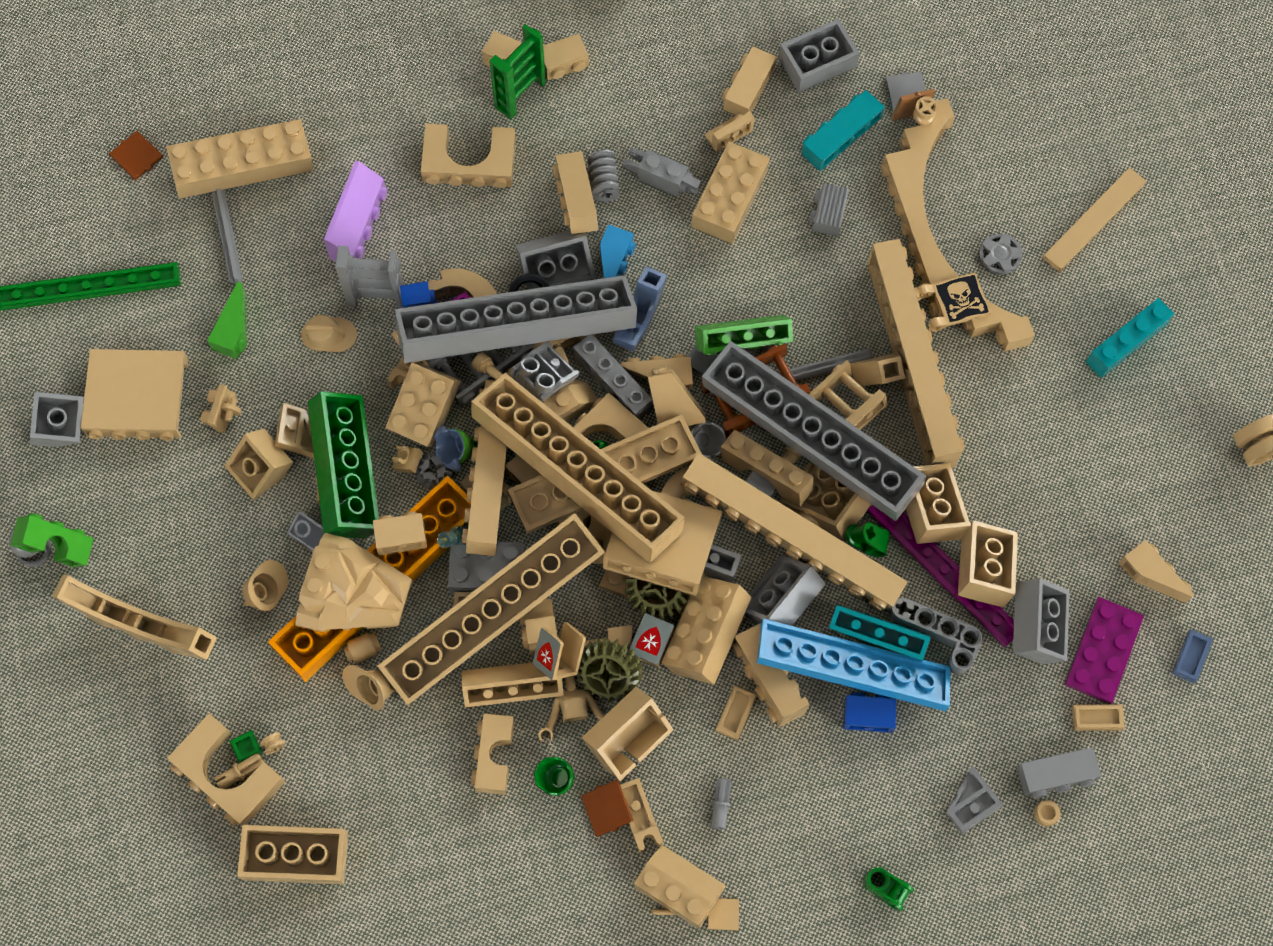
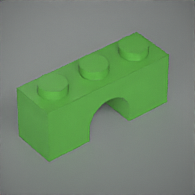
M28 513L27 516L17 518L10 546L35 553L44 551L49 539L55 546L53 561L73 568L87 566L94 538L85 535V531L67 529L63 523L45 521L43 516L35 513Z

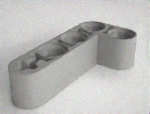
M903 597L898 598L894 606L889 609V618L893 623L931 636V639L953 648L948 660V666H950L952 673L962 675L972 666L982 642V633L978 628ZM900 607L904 609L903 615L898 613ZM914 612L915 615L913 616L912 620L909 619L912 615L911 613ZM918 617H926L929 620V625H922ZM941 626L950 627L952 634H944ZM964 635L973 637L975 644L966 643ZM955 657H962L966 661V666H959L955 661Z

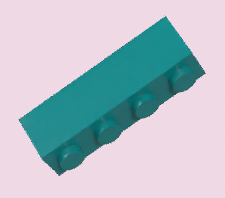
M867 90L860 95L856 94L850 100L849 105L838 109L829 122L827 120L824 121L814 135L809 134L803 140L801 155L819 171L823 170L883 117L885 106Z
M1157 298L1094 349L1086 363L1102 379L1166 327L1175 314L1160 298Z
M838 603L829 626L830 629L922 661L931 636Z

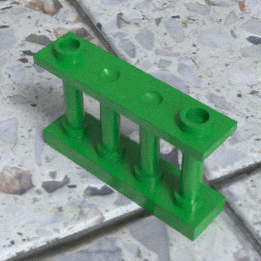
M526 24L522 27L523 42L506 59H501L494 55L489 60L494 107L509 119H512L517 114V98L534 81L542 87L545 85L543 36L537 29L530 28Z

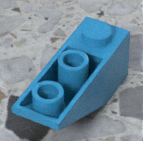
M608 224L600 242L603 278L617 277L620 274H625L628 262H626L628 255L632 256L636 248L634 233Z

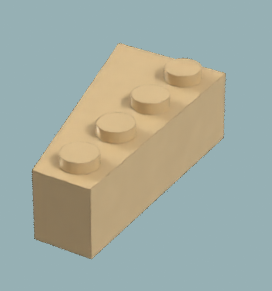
M759 623L735 635L731 647L735 656L742 658L745 664L743 670L749 680L753 679L757 686L755 692L759 700H764L769 709L766 712L772 723L776 722L778 727H781L805 715L810 704L806 697L800 698L799 686L795 679H788V671L756 663L760 633Z

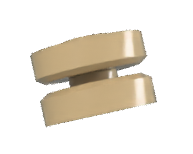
M1273 414L1246 425L1232 436L1238 448L1246 449L1242 456L1248 467L1257 466L1273 459Z

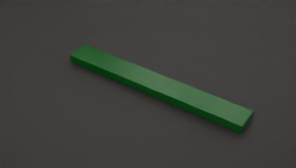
M178 262L0 286V311L181 286Z

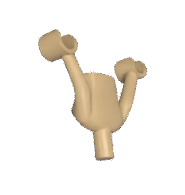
M574 675L565 677L567 691L563 692L564 696H558L554 699L547 726L538 733L541 743V736L544 733L550 734L551 742L553 741L552 731L559 716L560 706L563 722L588 719L587 703L599 721L605 716L590 692L576 689Z

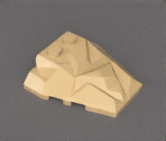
M324 533L319 545L314 548L300 591V604L295 625L318 632H328L329 629H343L344 631L359 627H366L367 629L399 627L412 579L350 539Z

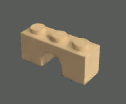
M484 713L483 721L478 720L477 735H481L480 745H475L474 760H478L477 770L473 769L471 775V785H475L476 792L506 795L508 766L495 764L490 759L493 749L499 745L512 746L513 716Z

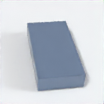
M1190 629L1187 632L1171 674L1195 684L1213 639Z

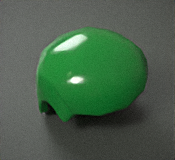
M554 756L543 758L536 765L534 771L536 786L553 796L565 794L572 787L575 778L572 766L566 760Z

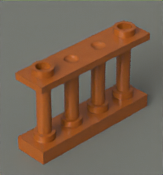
M786 344L781 346L774 345L767 349L766 353L755 357L765 365L775 362L784 378L807 394L811 392L807 383L803 385L796 383L783 357L787 356ZM701 383L703 394L709 393L710 391L703 387V383ZM713 394L726 418L725 422L722 423V429L726 438L734 430L741 432L756 425L755 422L745 415L740 414L737 416V414H734L728 403Z

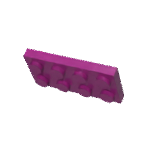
M1098 597L1064 685L1107 704L1113 703L1144 615Z

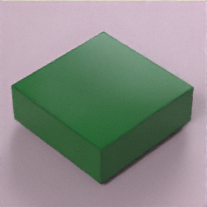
M253 730L229 741L239 763L256 753L263 754Z

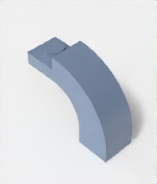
M647 266L645 267L637 281L633 297L637 307L636 328L617 330L612 343L634 352L639 341L643 340L655 315L665 287L666 274Z

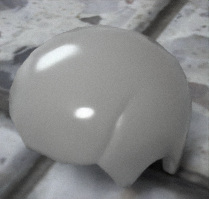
M713 422L697 424L690 430L703 456L709 458L721 453V446L726 441V435L720 426Z

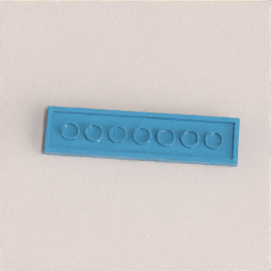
M763 619L760 624L756 662L758 664L942 711H947L950 706V666L927 660L922 661L911 656Z

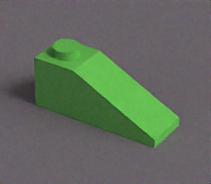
M238 281L207 340L211 350L237 359L247 346L246 292L242 283Z

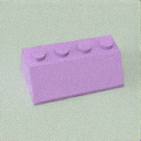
M356 160L324 237L329 258L333 261H336L338 245L348 246L350 255H353L354 258H363L365 252L364 244L366 240L371 238L373 230L371 226L373 221L378 219L380 203L385 201L388 189L385 187L384 178Z

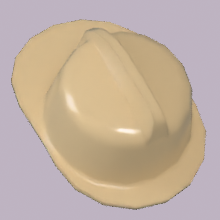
M317 315L304 325L301 336L305 346L311 350L344 352L355 344L357 330L346 319Z
M267 560L258 566L242 587L244 606H251L262 611L272 610L288 587L287 571L281 563L275 560Z
M347 665L343 669L342 677L347 690L355 698L366 703L374 710H381L384 707L385 700L395 691L380 669L365 671L355 665Z

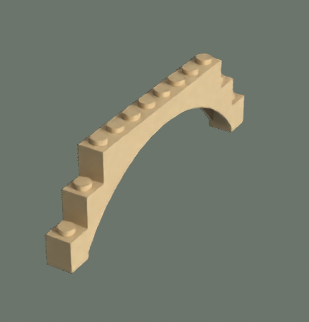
M948 98L936 101L938 110L931 124H919V126L904 129L902 137L899 139L901 151L886 154L883 164H881L882 176L887 178L888 193L890 197L893 196L895 213L901 218V230L903 235L908 238V250L910 255L915 258V270L917 275L922 278V285L934 284L959 277L948 264L935 242L929 228L923 196L924 174L928 157L945 129L952 127L955 118ZM935 295L928 297L931 316L943 317ZM987 299L986 301L991 311L990 315L962 322L964 329L969 331L970 337L996 331L997 342L999 345L1002 344L1004 352L1029 346L1035 337L1028 315L1018 316L1000 308Z

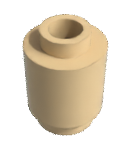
M368 632L347 641V647L343 648L348 661L354 660L355 664L376 656L377 652L382 650L375 633L368 635Z

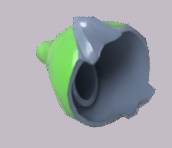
M443 425L437 429L434 435V439H436V455L441 463L452 471L461 472V464L470 458L473 447H478V442L470 438L464 431L454 428L446 429Z

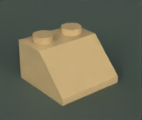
M265 428L246 433L224 465L253 500L260 497L283 479L294 463L283 449L274 446L275 440Z

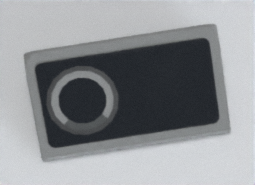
M301 511L297 513L287 531L289 536L311 551H314V548L319 545L320 539L324 535L323 526Z

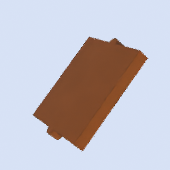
M138 131L126 140H122L121 144L109 153L135 181L145 172L151 171L152 167L163 158V155Z
M614 780L604 786L598 785L595 790L581 796L596 837L610 831L617 832L619 827L633 822L618 780Z

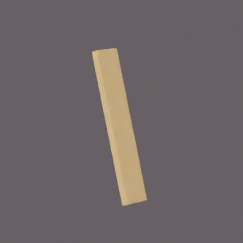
M1129 167L1044 254L1043 259L1058 272H1061L1137 194L1147 181Z

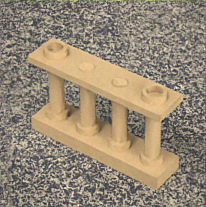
M846 360L842 365H837L831 374L811 391L809 395L819 402L826 397L847 416L846 421L861 430L888 406L887 397L880 389L875 394L868 393L850 377L852 374L851 365ZM843 382L864 402L858 409H852L833 390Z

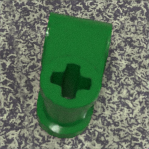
M871 522L864 523L863 526L852 524L847 527L845 536L851 546L864 551L870 556H886L890 535L888 530L880 528Z
M874 868L868 871L863 878L864 887L869 892L899 912H902V905L909 893L914 891V888L907 882L895 877L883 868ZM872 874H878L881 877L882 884L880 887L872 884Z

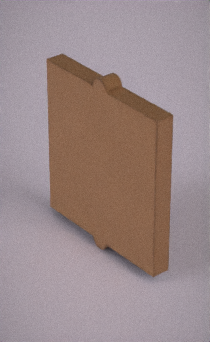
M934 88L901 96L892 113L891 120L895 121L913 116L917 101L922 97L933 98L935 94Z

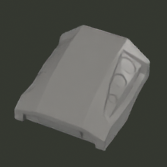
M549 341L532 350L525 358L513 366L510 372L512 378L542 403L579 376V372L574 370L551 347Z

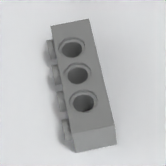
M592 334L573 347L574 359L607 394L610 393L639 420L652 410L653 399Z

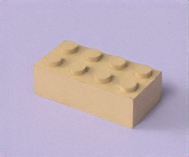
M728 141L692 215L691 227L733 244L768 172L770 158Z
M702 576L697 596L690 595L661 663L675 675L715 685L752 597L739 584Z
M242 825L237 877L243 881L344 885L349 833L345 829Z

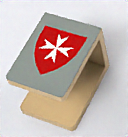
M644 614L629 650L634 649V656L640 657V661L659 668L674 633L673 624L649 614Z
M568 622L563 623L560 639L546 627L541 628L533 665L552 681L577 675L586 637Z

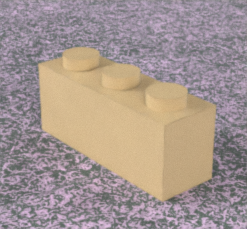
M752 46L749 54L745 53L741 60V69L734 72L731 79V87H727L723 93V110L734 115L739 113L744 115L749 111L752 112L775 69L777 56Z

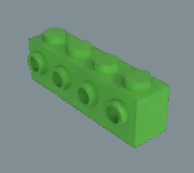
M784 315L695 326L696 349L703 352L704 355H716L718 352L723 351L730 341L741 348L761 349L765 345L781 346L784 343L793 342L792 319Z

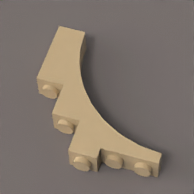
M62 575L52 595L56 600L86 615V618L103 627L121 630L137 640L155 643L174 654L207 660L217 639L216 636L200 627L173 621L139 609L104 594L68 575Z

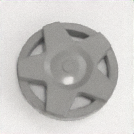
M1004 233L995 234L986 238L979 250V259L983 267L989 272L1005 275L1013 272L1020 265L1022 249L1020 244L1011 235ZM984 249L988 252V255L985 258L983 255ZM1018 259L1017 262L1012 266L1011 260ZM997 264L1001 269H996L992 266Z

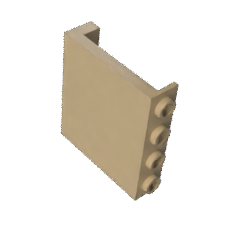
M90 349L81 429L84 434L91 439L112 437L116 440H124L126 437H135L138 440L159 438L164 441H172L174 438H181L178 427L184 368H188L189 361L185 352Z
M653 491L685 517L683 532L651 563L647 562L612 533L604 555L603 569L697 596L714 537L720 524L722 511L717 510L713 506L696 504L689 499H679L664 492L658 493Z

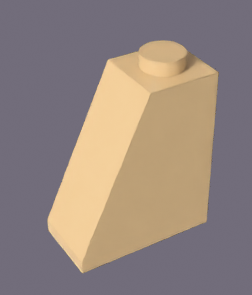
M659 366L653 368L652 372H648V380L658 424L681 414L688 426L706 423L705 412L672 368L666 369V366Z

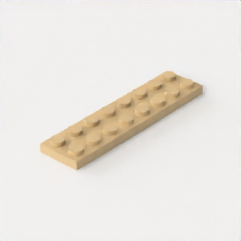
M682 414L601 449L643 484L692 463L697 453L702 454ZM543 475L507 489L527 534L584 510Z

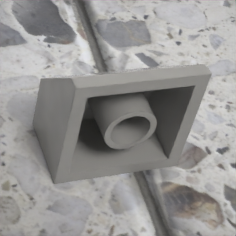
M34 392L30 445L59 447L80 443L84 397Z

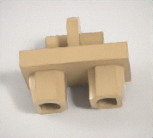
M219 384L218 389L209 390L207 399L213 406L211 411L204 410L202 412L200 421L207 426L213 427L219 433H225L228 422H231L233 416H240L242 411L241 408L236 406L238 401L236 399L237 394L230 391L226 385Z

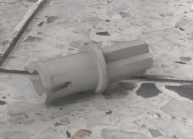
M717 779L715 798L711 802V805H713L711 828L726 830L728 808L731 807L729 803L731 780Z

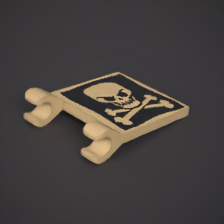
M975 272L918 287L920 300L935 295L943 316L930 320L929 328L931 332H937L945 327L991 314Z

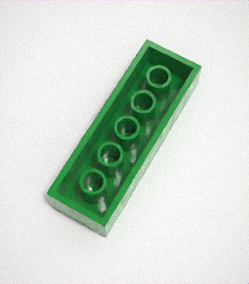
M320 391L307 402L323 534L328 533L346 538L366 539L374 534L373 520H378L379 514L363 395Z

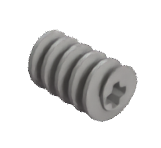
M612 150L596 151L587 160L592 195L598 201L609 202L620 196V192L617 191L619 184L616 183L618 176L615 175L617 173L616 161L614 159L615 153Z

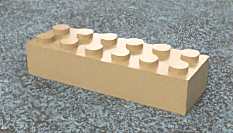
M301 119L166 146L179 199L214 192L216 189L223 190L313 171L312 158Z

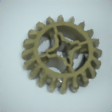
M633 577L625 579V585L629 586L625 589V594L631 595L627 598V602L630 604L635 603L632 608L633 611L642 609L640 612L641 617L648 612L651 616L659 614V619L661 620L664 619V613L669 618H672V609L680 613V605L687 604V600L684 597L690 596L688 593L677 591L675 597L668 602L666 592L671 588L657 585L662 587L660 593L656 588L653 589L654 583L649 582L648 585L643 587V590L638 592L637 585L640 579ZM644 598L646 600L650 598L656 599L660 605L651 604L645 601Z
M607 637L604 639V642L599 638L594 643L589 642L583 650L577 674L579 675L578 683H584L583 690L590 689L591 696L597 694L600 700L607 697L609 702L614 697L620 701L623 696H626L635 687H638V683H640L642 678V665L639 664L640 657L634 656V649H627V643L623 645L618 644V639L610 642Z

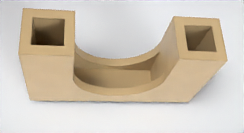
M425 124L421 163L422 181L431 185L447 183L453 186L467 184L475 187H482L484 185L497 188L512 187L516 145L515 128L493 127L491 149L486 159L476 165L463 166L455 163L448 156V125Z
M610 393L604 398L602 396L594 402L593 409L588 414L586 412L577 419V424L573 427L584 437L596 432H605L613 435L619 441L649 429Z
M209 713L167 757L172 763L169 768L179 777L185 774L190 779L187 784L198 794L201 791L205 792L209 796L206 801L217 810L221 807L227 813L223 817L233 826H236L238 823L241 826L247 825L283 786L285 781L263 761L240 786L232 789H220L213 786L207 773L209 760L215 751L229 738L231 733Z

